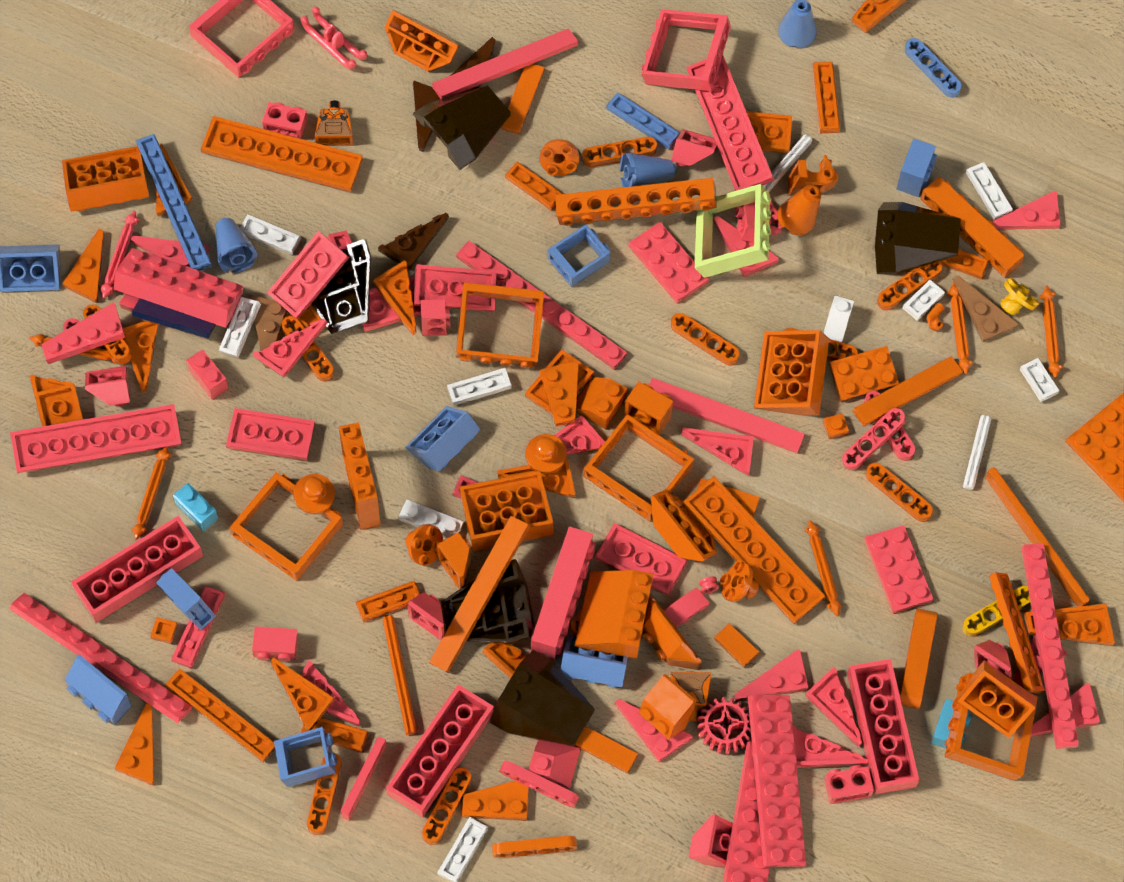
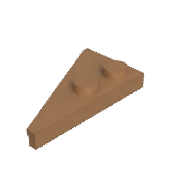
M959 275L952 279L982 342L1018 326L1016 321Z
M250 295V299L259 301L261 304L254 321L260 351L270 347L271 343L278 341L282 329V321L286 316L287 310L276 300Z

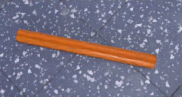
M388 615L383 617V625L406 735H414L417 733L394 616Z

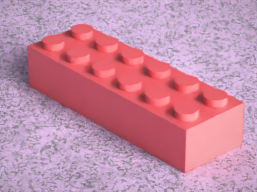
M131 248L115 271L114 290L225 328L231 321L243 294V286L134 248Z
M178 515L76 578L71 584L95 623H98L157 586L156 582L171 568L178 573L202 558L203 554L201 547Z
M573 527L568 528L531 639V651L535 650L552 661L556 660L557 655L561 656L564 638L568 636L571 625L570 620L571 617H574L577 598H580L582 593L583 579L586 580L589 561H592L595 553L594 547L596 542L593 541V533Z
M891 659L849 666L847 677L865 756L868 759L874 795L916 788L919 776Z
M458 684L386 787L387 796L423 818L449 781L454 770L458 768L490 721L494 712V706Z

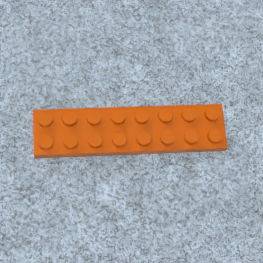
M216 116L212 118L201 147V153L347 192H352L363 161V155Z
M715 476L683 501L684 506L735 561L740 560L752 567L753 579L759 583L761 590L793 624L798 622L825 599V595Z

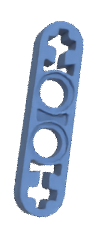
M909 39L905 46L906 55L947 97L954 98L958 96L961 90V82L919 39ZM923 58H929L932 61V63L926 65L923 64L921 60ZM936 71H941L944 73L945 76L942 78H938L934 75V73Z

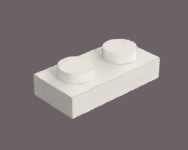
M929 280L903 305L902 309L918 321L944 296L945 292Z
M1038 358L1020 367L1021 373L1040 402L1059 393V389Z

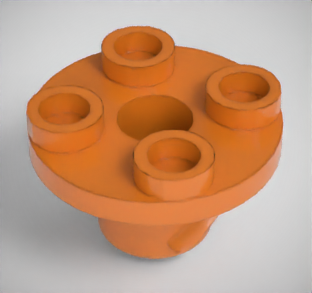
M555 139L542 147L540 163L548 175L564 176L577 169L579 152L571 142Z
M541 434L534 437L528 443L525 451L529 468L540 471L543 474L558 472L564 465L567 456L564 443L558 437L551 434Z
M320 474L306 475L294 487L293 493L296 506L308 514H324L335 500L333 483L327 477Z
M423 524L414 531H411L405 540L411 560L422 566H428L438 558L437 545L443 541V536L440 529L431 524Z
M737 560L729 571L720 578L722 595L724 599L730 602H737L743 597H746L747 600L753 598L759 589V583L753 579L752 567L740 560Z

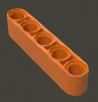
M916 609L900 691L902 706L920 709L937 612Z

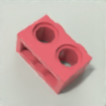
M269 102L262 121L263 129L302 139L308 121L307 110L300 107L285 106L279 102Z
M445 299L421 300L423 336L447 335V328H450V307H446Z
M855 765L850 767L849 770L844 771L833 769L826 774L824 779L829 804L872 797L874 792L868 766ZM861 778L864 784L857 785L853 779ZM836 781L841 782L843 788L837 789L832 783Z

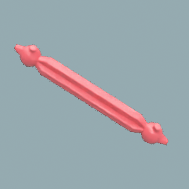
M133 211L124 220L127 224L124 225L105 277V284L100 288L102 298L104 299L114 291L112 285L115 282V271L124 260L134 231V225L139 221V218L136 217V211Z

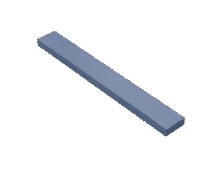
M155 134L136 140L190 267L199 271L212 267Z

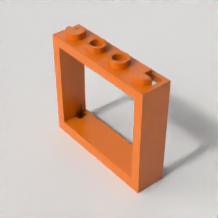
M464 282L461 294L455 357L465 362H471L474 359L480 360V363L483 364L500 362V365L512 366V364H519L522 368L536 366L539 354L544 291ZM468 296L535 303L531 357L463 350Z
M627 414L586 465L583 477L651 522L653 519L652 505L600 471L598 467L627 430L682 466V469L666 488L671 494L693 468L694 458L689 456L687 451L677 448L671 440H665L659 436L655 429L647 428L638 418L636 420Z
M357 422L339 426L342 455L360 530L381 526L378 498L360 424Z
M275 472L230 526V532L237 540L297 581L342 527V517L333 508L321 514L330 523L296 564L243 528L278 485L294 495L295 485L292 483V480L285 474L280 475Z
M972 673L960 677L959 684L956 685L958 690L957 696L952 704L953 716L948 724L949 736L944 744L946 745L945 758L1013 781L1023 777L1036 708L1014 733L1009 765L960 749L968 708L959 703L958 698Z

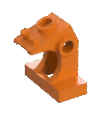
M824 155L823 160L819 163V172L809 171L806 160H798L788 177L789 196H793L807 185L816 186L821 193L833 189L838 181V174L831 165L832 160H829L827 155Z

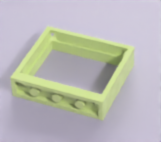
M762 184L716 196L717 208H712L708 211L697 210L695 268L704 278L769 260V249H771L769 243V235L771 234L769 219L771 218L770 202L772 199L770 198L769 191ZM755 202L754 246L712 258L713 214Z

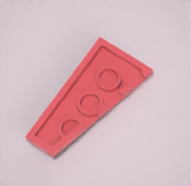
M111 303L43 343L42 348L47 363L51 364L125 338L115 303Z

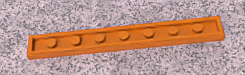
M995 467L988 470L985 479L1032 544H1044L1047 565L1077 607L1087 606L1090 600L1003 477Z
M510 516L429 661L431 665L449 673L530 526L527 523Z

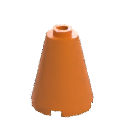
M807 185L780 205L777 211V219L782 228L785 227L789 230V233L798 236L806 235L813 229L822 197L819 188L814 185Z

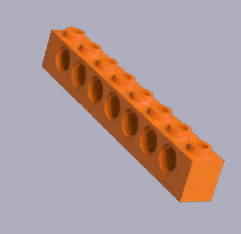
M713 178L556 195V216L559 224L570 226L574 223L589 224L593 221L602 220L607 222L620 218L650 217L657 214L670 215L675 212L689 213L693 210L708 211L712 208H717L716 186ZM675 197H679L678 200H675V201L672 200V199L675 198ZM656 199H659V201L656 202V203H653V202H652V201H654V200H656ZM637 201L640 202V203L637 204V205H632L634 202H637Z

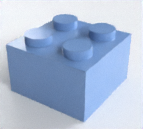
M913 138L900 172L896 190L919 197L921 190L923 191L927 187L929 176L932 174L937 154H934L936 146Z

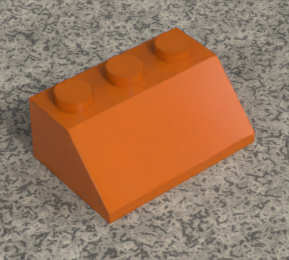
M985 660L971 675L958 698L959 703L1008 738L1013 735L1036 708L1035 696Z

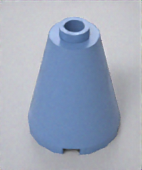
M796 0L779 24V37L787 46L804 48L814 42L817 28L811 5L806 0Z
M626 153L622 155L620 162V171H624V178H621V183L623 187L663 183L672 180L676 175V165L668 159Z
M220 219L215 226L217 257L220 268L229 273L228 270H234L235 273L247 270L255 263L254 259L258 256L255 247L233 219Z

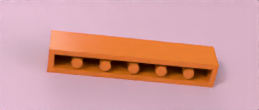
M939 176L922 191L920 200L931 210L961 219L960 237L981 257L989 260L988 263L1004 278L1022 264L1025 256L1018 246H1014L1004 233H1000L990 220H986L976 207L971 206L962 194L957 193L948 181L943 180Z

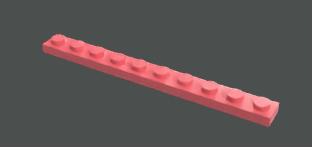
M470 241L456 254L457 259L471 269L496 271V286L538 290ZM544 294L542 319L615 370L627 356V352ZM518 301L535 313V303Z
M1024 544L1021 550L1056 749L1077 748L1079 743L1044 544Z
M23 593L11 603V611L76 655L80 654L95 668L177 724L191 712L192 706L26 593Z

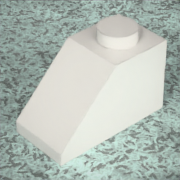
M834 296L824 329V334L829 339L839 342L843 341L854 301Z

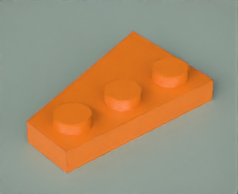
M512 781L463 794L462 818L527 821L529 787L517 781Z

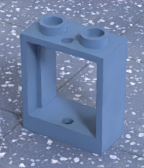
M584 225L549 248L547 259L566 282L573 287L609 263L611 251L605 243H601L594 229ZM583 240H586L599 257L576 272L562 254Z
M172 568L164 573L156 582L170 600L200 631L216 617L201 597Z
M323 727L274 741L280 779L287 787L336 773L335 765H337V758L335 753L332 752L331 747L334 745L333 737ZM322 741L326 764L293 773L290 750Z

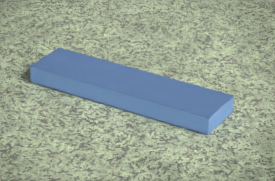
M617 93L606 106L608 111L648 137L654 138L657 143L670 150L676 143L680 132L620 93Z

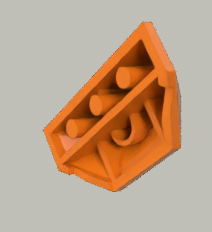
M392 10L384 27L394 53L427 72L450 64L459 48V45L450 37L395 10Z
M667 489L651 497L653 526L679 558L702 562L716 555L717 551L713 536L684 506L683 500L672 495Z
M649 597L643 630L645 641L655 647L656 655L661 661L664 660L667 665L694 670L700 669L702 660L678 631L654 597Z

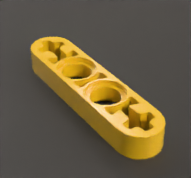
M1020 586L1013 590L1016 600L1022 593L1029 595L1028 586ZM1029 596L1027 600L1022 598L1018 601L1019 611L1031 604ZM997 600L965 619L962 629L967 636H977L1003 621L1001 611L997 607ZM988 611L993 612L995 620H986L984 613ZM980 618L981 623H979L976 626L975 630L973 628H968L970 623L973 625L977 623Z

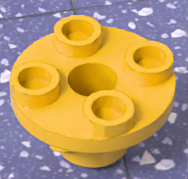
M1012 277L1005 281L1004 286L1009 294L1004 299H1001V307L1008 314H1019L1023 306L1034 310L1040 304L1034 296H1030V289L1023 283L1019 285Z

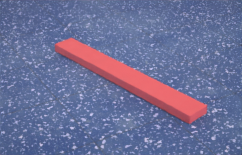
M568 28L433 82L432 88L440 99L453 96L578 46V40Z
M651 379L649 385L658 393L667 394L674 401V409L739 433L754 436L758 440L794 453L799 451L805 433L658 379Z

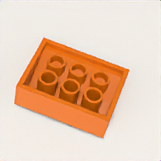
M138 146L62 160L66 195L71 212L83 211L94 207L100 208L115 203L121 204L125 201L141 200L149 197L142 155Z
M821 330L764 331L754 403L755 409L795 415H819L829 338Z
M540 471L459 487L473 552L493 548L510 516L530 526L522 542L554 535L553 519Z
M637 570L590 572L575 647L637 659L654 574Z

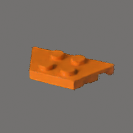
M29 375L42 427L83 420L74 383Z

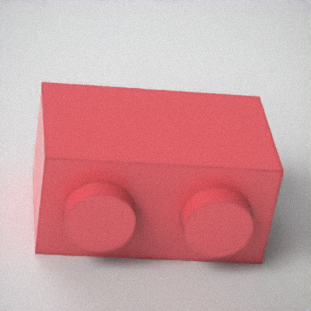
M203 349L186 360L188 371L212 400L229 389L227 379Z
M255 626L252 648L253 656L262 661H267L273 657L281 662L296 660L299 637L297 629Z

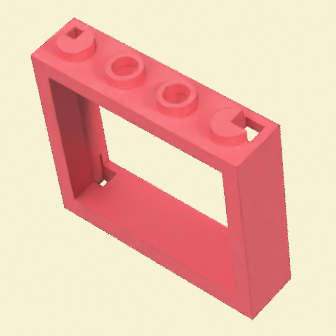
M243 0L217 1L189 25L190 35L240 78L243 74H247L253 65L262 61L268 52L276 49L283 39L290 37L294 31L293 19L271 0L252 1L281 26L238 63L206 37L204 33Z
M661 9L659 19H656L655 32L651 35L650 48L646 51L645 64L641 67L643 70L641 76H643L647 85L712 91L731 29L728 15ZM669 26L715 30L702 76L656 72Z

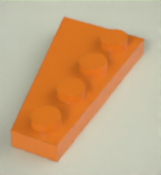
M1106 604L1055 609L1060 639L1111 646L1115 644ZM1025 612L1024 619L1028 635L1036 636L1032 612Z

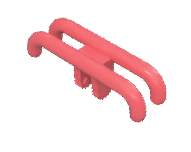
M313 7L312 13L316 21L324 28V37L311 26L307 16L301 17V24L306 32L345 68L349 70L354 69L356 62L353 59L348 60L338 51L342 46L359 60L367 58V52L365 50L360 51L346 39L343 33L338 31L333 24L329 23L322 16L318 7Z

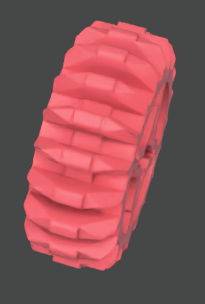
M722 697L721 703H719L715 698L713 705L707 703V709H701L700 713L702 716H698L697 719L700 723L697 724V730L701 731L698 736L699 738H704V745L711 743L709 746L710 751L717 747L718 754L721 753L722 749H725V753L728 755L732 748L733 752L737 753L738 746L744 749V742L751 741L749 737L751 736L749 713L746 714L748 707L741 709V701L733 704L734 698H731L730 702H726V698ZM721 712L720 719L708 722L713 715ZM729 712L736 715L739 719H733ZM724 718H725V723H727V724H728L727 726H729V727H728V730H727V734H726V728H723V727H724V725H723ZM743 729L739 736L730 740L732 732ZM712 732L719 733L722 736V739H719L716 736H714Z

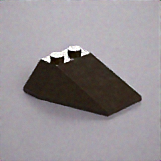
M487 85L429 102L415 111L413 115L424 128L430 127L448 149V157L461 170L477 159L511 116V112Z
M883 202L878 209L875 237L877 274H899L958 256L961 219L905 202Z
M366 239L347 245L348 249L343 250V252L350 258L311 303L320 318L327 321L326 327L331 334L369 322L371 255Z
M516 559L511 560L466 642L515 643L531 638L534 618L529 591ZM475 579L441 601L446 631Z
M532 650L519 663L497 700L490 724L508 734L575 746L595 708L551 659Z

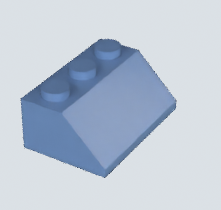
M59 244L0 246V292L60 290L61 258Z
M446 406L405 448L426 467L439 472L448 465V462L462 451V448L476 437V434L481 429L468 412Z
M568 636L561 664V671L568 679L577 678L586 680L589 683L606 684L609 687L623 686L629 657L575 647L576 636Z
M80 654L76 657L65 678L68 686L66 688L67 691L74 697L80 696L83 699L82 703L88 709L92 710L94 708L99 712L98 717L105 723L111 722L115 725L132 707L127 694Z

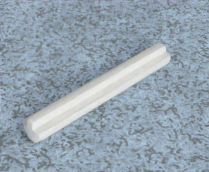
M807 134L803 135L771 172L774 181L763 185L766 190L770 192L812 142L811 137Z
M981 415L963 484V488L973 490L975 487L991 423L990 416Z

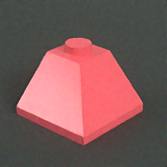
M683 129L676 139L671 161L676 162L675 164L678 166H691L713 154L718 146L713 137Z
M126 366L86 372L85 390L109 406L115 405L119 407L126 405L130 402Z
M423 592L409 601V618L433 636L442 640L445 632L440 601L434 595H427Z
M987 640L974 647L976 668L985 660L1011 679L1008 653L1002 644Z
M538 740L529 771L566 789H570L581 748Z
M716 814L711 815L692 836L689 858L704 865L725 868L733 823Z

